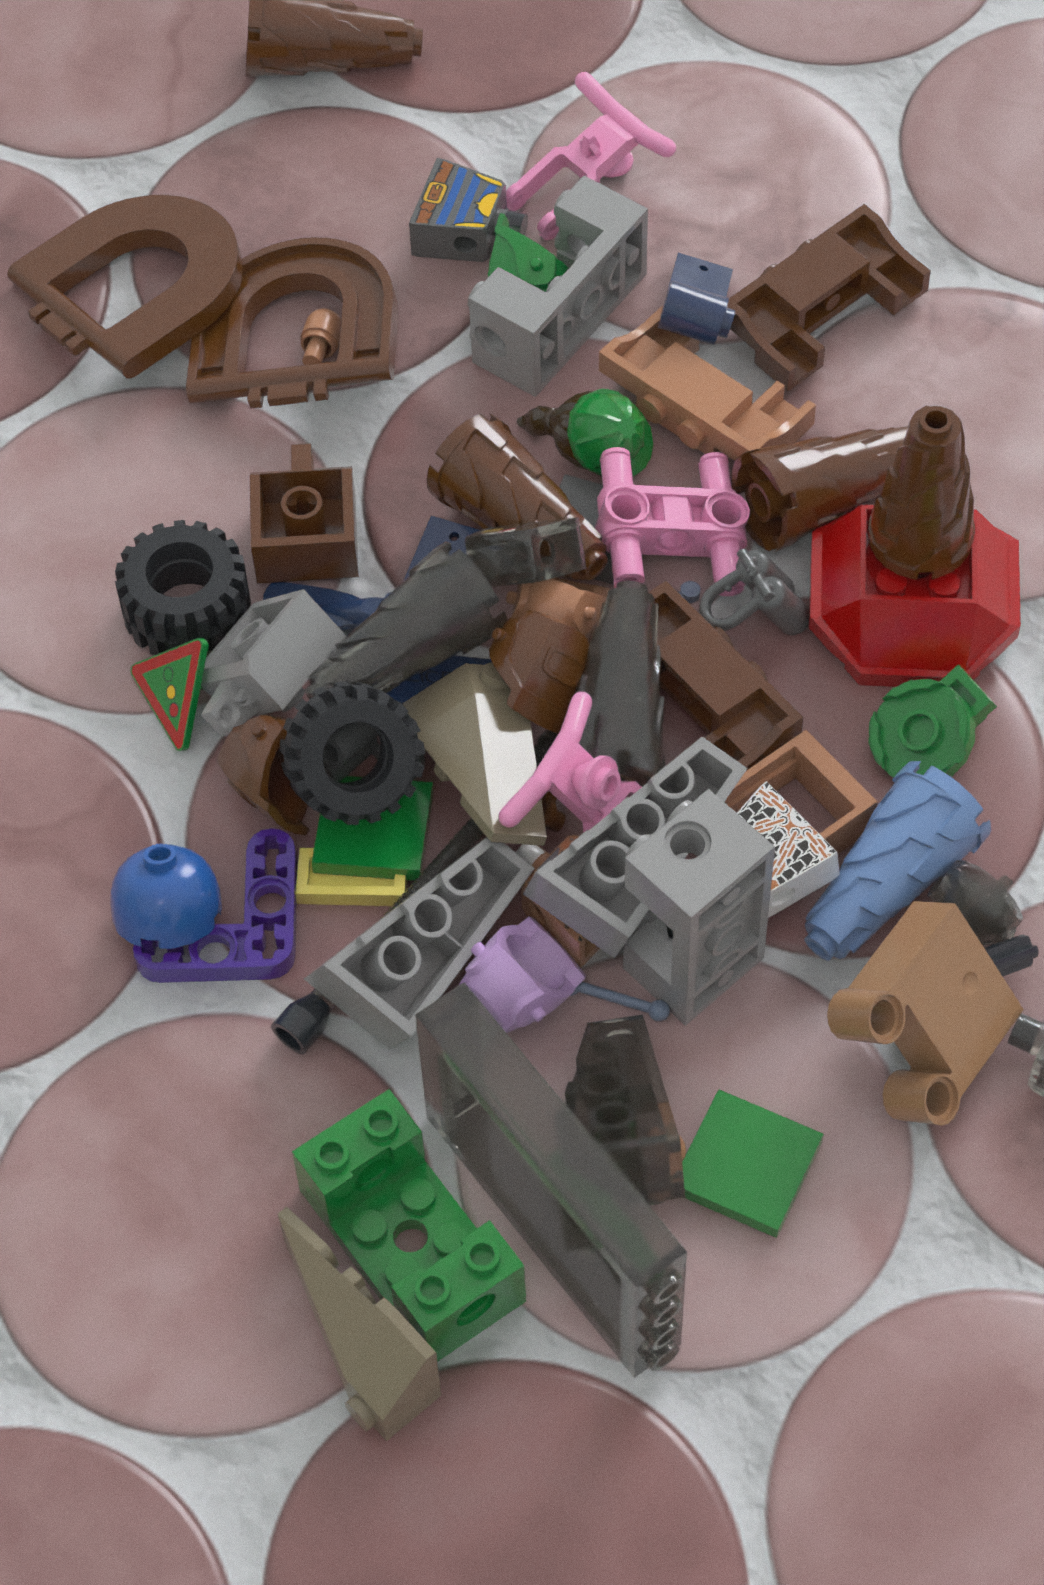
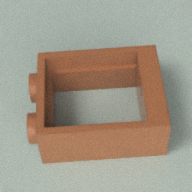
M807 730L748 769L725 800V803L737 813L766 781L778 791L796 778L837 820L819 833L837 851V854L858 840L878 802Z

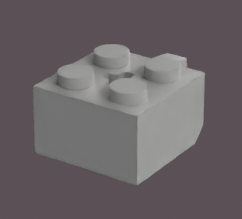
M304 589L253 603L206 658L201 687L211 696V699L201 715L213 726L217 733L221 736H227L233 727L244 724L253 716L257 717L270 712H286L290 710L304 696L305 690L302 686L312 675L322 672L334 660L336 653L333 649L345 634Z

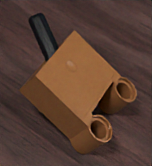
M913 901L850 986L839 990L833 995L828 1006L827 1019L831 1032L837 1038L877 1044H890L894 1042L911 1066L909 1070L900 1069L894 1071L884 1085L883 1105L886 1112L893 1119L942 1126L955 1118L961 1096L1024 1010L1003 976L1032 966L1033 958L1039 955L1038 946L1032 945L1030 937L1022 934L984 948L955 903Z

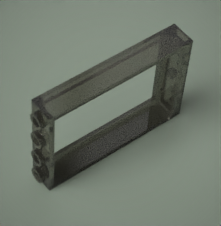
M465 983L460 984L415 1014L427 1119L631 1375L635 1378L648 1368L653 1372L660 1370L670 1363L680 1351L678 1346L681 1345L687 1251Z

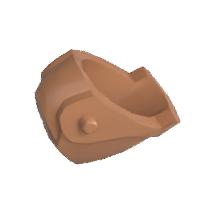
M536 574L534 579L519 578L516 592L509 591L506 596V602L513 605L511 617L516 618L527 610L548 614L569 623L588 639L596 622L605 611L611 588Z

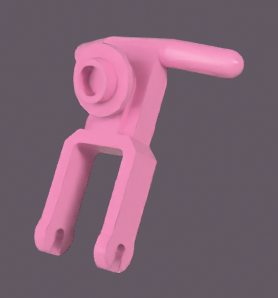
M581 72L575 77V85L603 116L596 119L568 146L554 147L522 178L506 190L507 208L512 211L519 210L529 198L563 167H568L580 178L586 176L600 183V179L603 176L608 178L618 177L631 170L634 159L630 151L638 144L662 157L674 155L676 145L670 138L649 128L619 104L591 74ZM554 209L544 215L537 226V230L541 232L539 235L544 240L553 239L559 231V227L556 226Z
M577 692L573 695L561 731L531 778L500 810L499 822L504 827L511 828L516 826L540 799L550 791L583 822V832L589 831L610 814L612 809L624 799L632 796L642 788L636 781H621L614 759L605 755L593 758L578 744L592 707V698L588 693Z

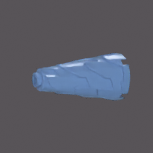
M910 761L892 779L894 784L873 811L863 833L844 858L839 870L840 875L829 884L806 916L805 929L808 935L804 940L816 955L829 961L833 956L842 959L850 951L855 953L890 918H893L903 907L908 906L938 877L948 873L970 852L974 854L991 833L990 820L983 822L980 826L975 821L984 810L982 806L960 783L943 771L931 765L924 775H920L916 772L920 768L919 764L921 761Z

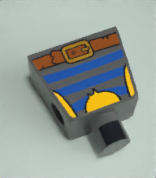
M436 158L409 221L411 255L484 262L489 259L493 250L496 237L494 231L499 214H505L509 220L510 228L524 236L527 230L528 215L507 210L506 185L502 180L451 161Z

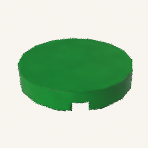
M932 679L909 680L892 688L882 698L884 702L879 706L878 711L873 712L869 722L868 743L875 761L893 778L910 761H921L919 764L920 768L916 772L917 774L924 775L932 765L952 777L967 762L975 743V719L968 703L951 687Z

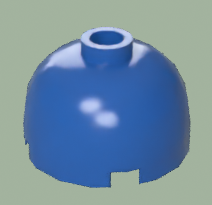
M155 844L128 857L118 868L114 876L110 896L112 921L117 933L129 943L141 947V938L158 940L159 949H173L192 944L208 935L214 929V918L218 913L221 915L222 911L220 888L211 866L195 851L172 844Z

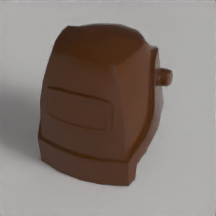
M527 610L516 618L510 617L501 628H496L493 631L492 638L494 640L489 648V657L500 676L511 689L506 704L538 726L559 734L573 695L579 692L587 665L589 640L584 634L563 620L548 614Z
M259 715L247 720L242 725L233 727L217 758L220 768L228 779L227 783L247 803L257 808L263 815L283 829L294 834L307 835L310 829L302 823L308 805L289 785L290 781L283 773L281 762H284V755L279 751L280 739H286L287 731L283 726L287 718L274 715Z

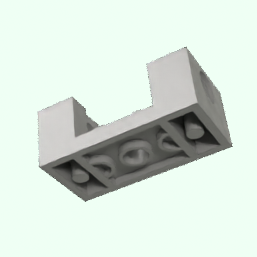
M583 176L571 190L563 191L554 206L556 226L559 227L554 242L555 248L558 249L557 259L569 267L563 276L555 277L549 284L546 292L497 267L485 281H480L474 286L468 298L472 362L534 397L542 391L647 274L648 208L586 176Z
M710 789L706 790L693 802L686 800L678 805L662 828L652 836L645 834L638 838L631 845L625 856V888L657 917L652 922L642 919L625 943L623 969L657 1000L667 1002L670 1012L685 1026L764 958L775 846ZM680 853H692L698 857L694 859H682L677 857L676 855Z

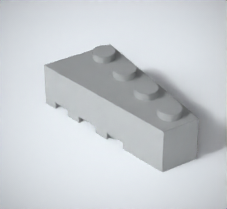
M701 737L650 778L647 784L613 808L611 813L575 839L561 854L537 870L523 895L615 959L649 911L640 900L625 888V856L631 845L645 834L652 836L667 823L669 816L678 805L686 800L693 802L708 789L725 802L748 768ZM680 853L676 856L685 859L688 853Z
M486 837L305 977L304 980L387 1048L392 1049L413 1036L473 954L471 948L477 942L483 940L535 868L505 843L491 842Z

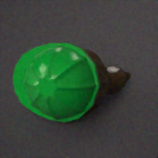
M601 388L595 391L578 393L566 400L558 408L537 406L517 419L518 426L526 430L533 437L552 436L555 446L562 457L575 466L589 470L599 476H602L601 454L606 449L620 447L629 450L632 477L645 469L652 456L654 443L651 426L630 399L615 390Z

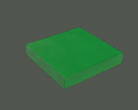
M346 776L341 782H353L363 777ZM412 781L411 785L416 790L411 798L404 794L398 801L402 808L394 814L387 810L380 813L382 820L371 824L366 819L359 820V825H347L342 820L336 819V822L320 814L312 857L313 873L394 879L395 874L406 875V880L421 881L433 799V782Z
M718 1089L671 1183V1192L777 1238L820 1149L824 1133Z

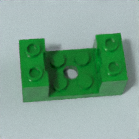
M390 1089L292 1151L299 1189L379 1299L381 1300L383 1297L387 1299L434 1349L437 1362L526 1302L524 1264L490 1220L478 1228L475 1227L427 1164L422 1131ZM408 1229L420 1230L428 1238L424 1247L415 1252L400 1250L395 1245V1240L401 1232Z

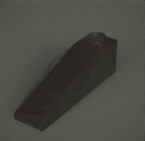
M643 1014L588 1022L576 1056L577 1069L573 1081L568 1082L565 1090L566 1103L563 1112H558L554 1123L563 1167L625 1206L640 1204L657 1205L666 1200L685 1198L680 1137Z

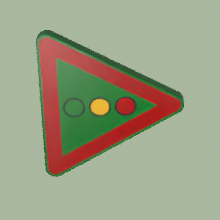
M203 638L194 639L134 663L130 670L133 679L177 751L189 749L200 690H204L201 687L208 651V642Z

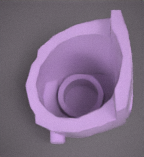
M528 917L518 925L501 927L485 945L477 942L471 948V952L475 957L465 968L466 973L459 986L476 1013L488 1025L505 1035L535 1021H541L574 992L575 988L586 978V974L546 929L534 918Z

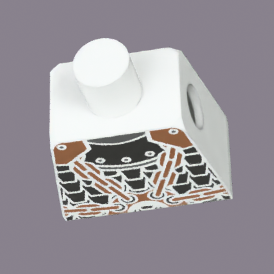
M767 781L756 790L737 812L738 815L775 846L768 918L828 884L840 875L837 851Z

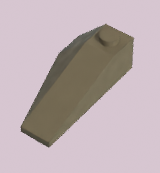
M465 663L405 701L403 706L408 710V715L416 720L420 728V732L417 733L418 739L424 742L425 751L436 762L434 767L435 774L441 781L451 780L462 794L461 806L491 842L544 846L547 835L541 799L516 826L507 828L499 822L500 810L531 778L537 769L530 720L506 704L511 689L500 676L493 663L485 665Z
M285 1207L278 1213L282 1236L349 1398L345 1402V1407L362 1429L369 1431L374 1427L388 1441L441 1396L436 1352L387 1299L383 1297L379 1302H375L365 1286L366 1283L363 1277L357 1271L349 1267L341 1274L336 1269L339 1263L330 1247L288 1207Z

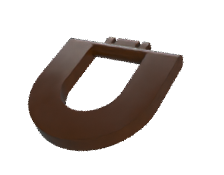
M147 195L117 201L87 214L11 264L7 276L11 282L38 303V305L28 311L30 319L37 325L40 324L41 328L60 345L66 346L67 351L73 356L80 355L81 352L90 347L124 377L131 379L205 330L226 311L239 290L243 274V263L235 233L231 225L219 212L204 203L190 198L172 195ZM147 247L168 248L179 252L188 259L187 267L176 283L108 329H105L63 294L117 257L136 249Z
M312 237L288 240L264 247L242 258L243 274L241 284L232 303L214 323L191 340L186 392L190 403L247 397L250 409L263 407L264 396H267L269 406L308 402L309 393L313 390L315 401L328 400L329 387L393 380L398 303L388 271L382 262L368 250L356 244L332 238ZM308 290L331 294L343 303L337 361L245 372L249 332L252 322L258 313L269 303L284 295Z

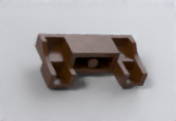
M863 204L816 238L804 241L796 252L779 264H772L767 267L759 278L731 296L727 308L734 309L735 315L730 330L755 350L754 363L773 380L785 385L784 389L789 391L824 365L825 346L811 336L810 333L866 293L894 316L928 291L931 270L904 249L889 231L883 219L867 205Z
M667 581L646 593L622 620L589 642L586 666L617 698L650 676L707 734L704 737L706 740L748 769L802 733L804 717L768 682L762 668L754 661H747L734 648L727 633L720 627H713Z

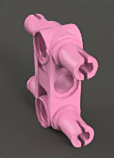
M613 447L602 452L600 465L603 489L597 497L599 516L595 529L603 536L602 542L607 546L606 551L611 554L613 584L616 590L620 592H634L642 588L643 582H645L642 555L711 558L714 583L736 570V563L739 559L737 552L745 549L747 546L745 526L749 518L750 509L745 499L732 489L727 455L720 452L704 454L700 458V463H698L701 488L633 485L629 450ZM740 581L732 586L730 592L724 591L719 595H737L744 590L745 584Z

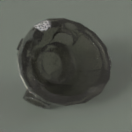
M956 860L948 871L934 883L927 894L934 902L955 903L983 946H990L1012 938L1016 933L1017 927L1023 921L1020 908L1007 891L1012 886L1013 881L1006 875L1001 876L997 881L981 867L965 860Z

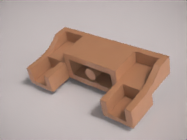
M663 306L635 330L626 335L614 337L599 351V371L637 396L636 407L647 420L652 423L661 424L676 434L686 446L698 449L704 454L722 452L735 461L741 454L754 449L785 443H796L814 425L816 404L808 400L797 409L784 400L785 385L779 381H776L752 404L753 391L695 354L699 350V340L657 328Z

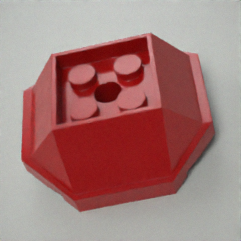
M860 505L856 509L812 531L809 629L834 656L845 664V670L858 685L897 687L909 680L932 679L939 682L958 664L975 680L983 668L995 660L1018 638L1021 627L1019 540L993 526L977 509H974L975 535L968 557L957 569L935 579H932V572L919 573L918 580L900 576L887 569L877 560L868 543V524L874 505Z

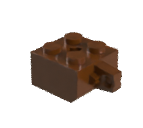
M295 444L291 445V470L250 473L251 552L257 584L359 577L356 495L352 466L314 469L312 445Z

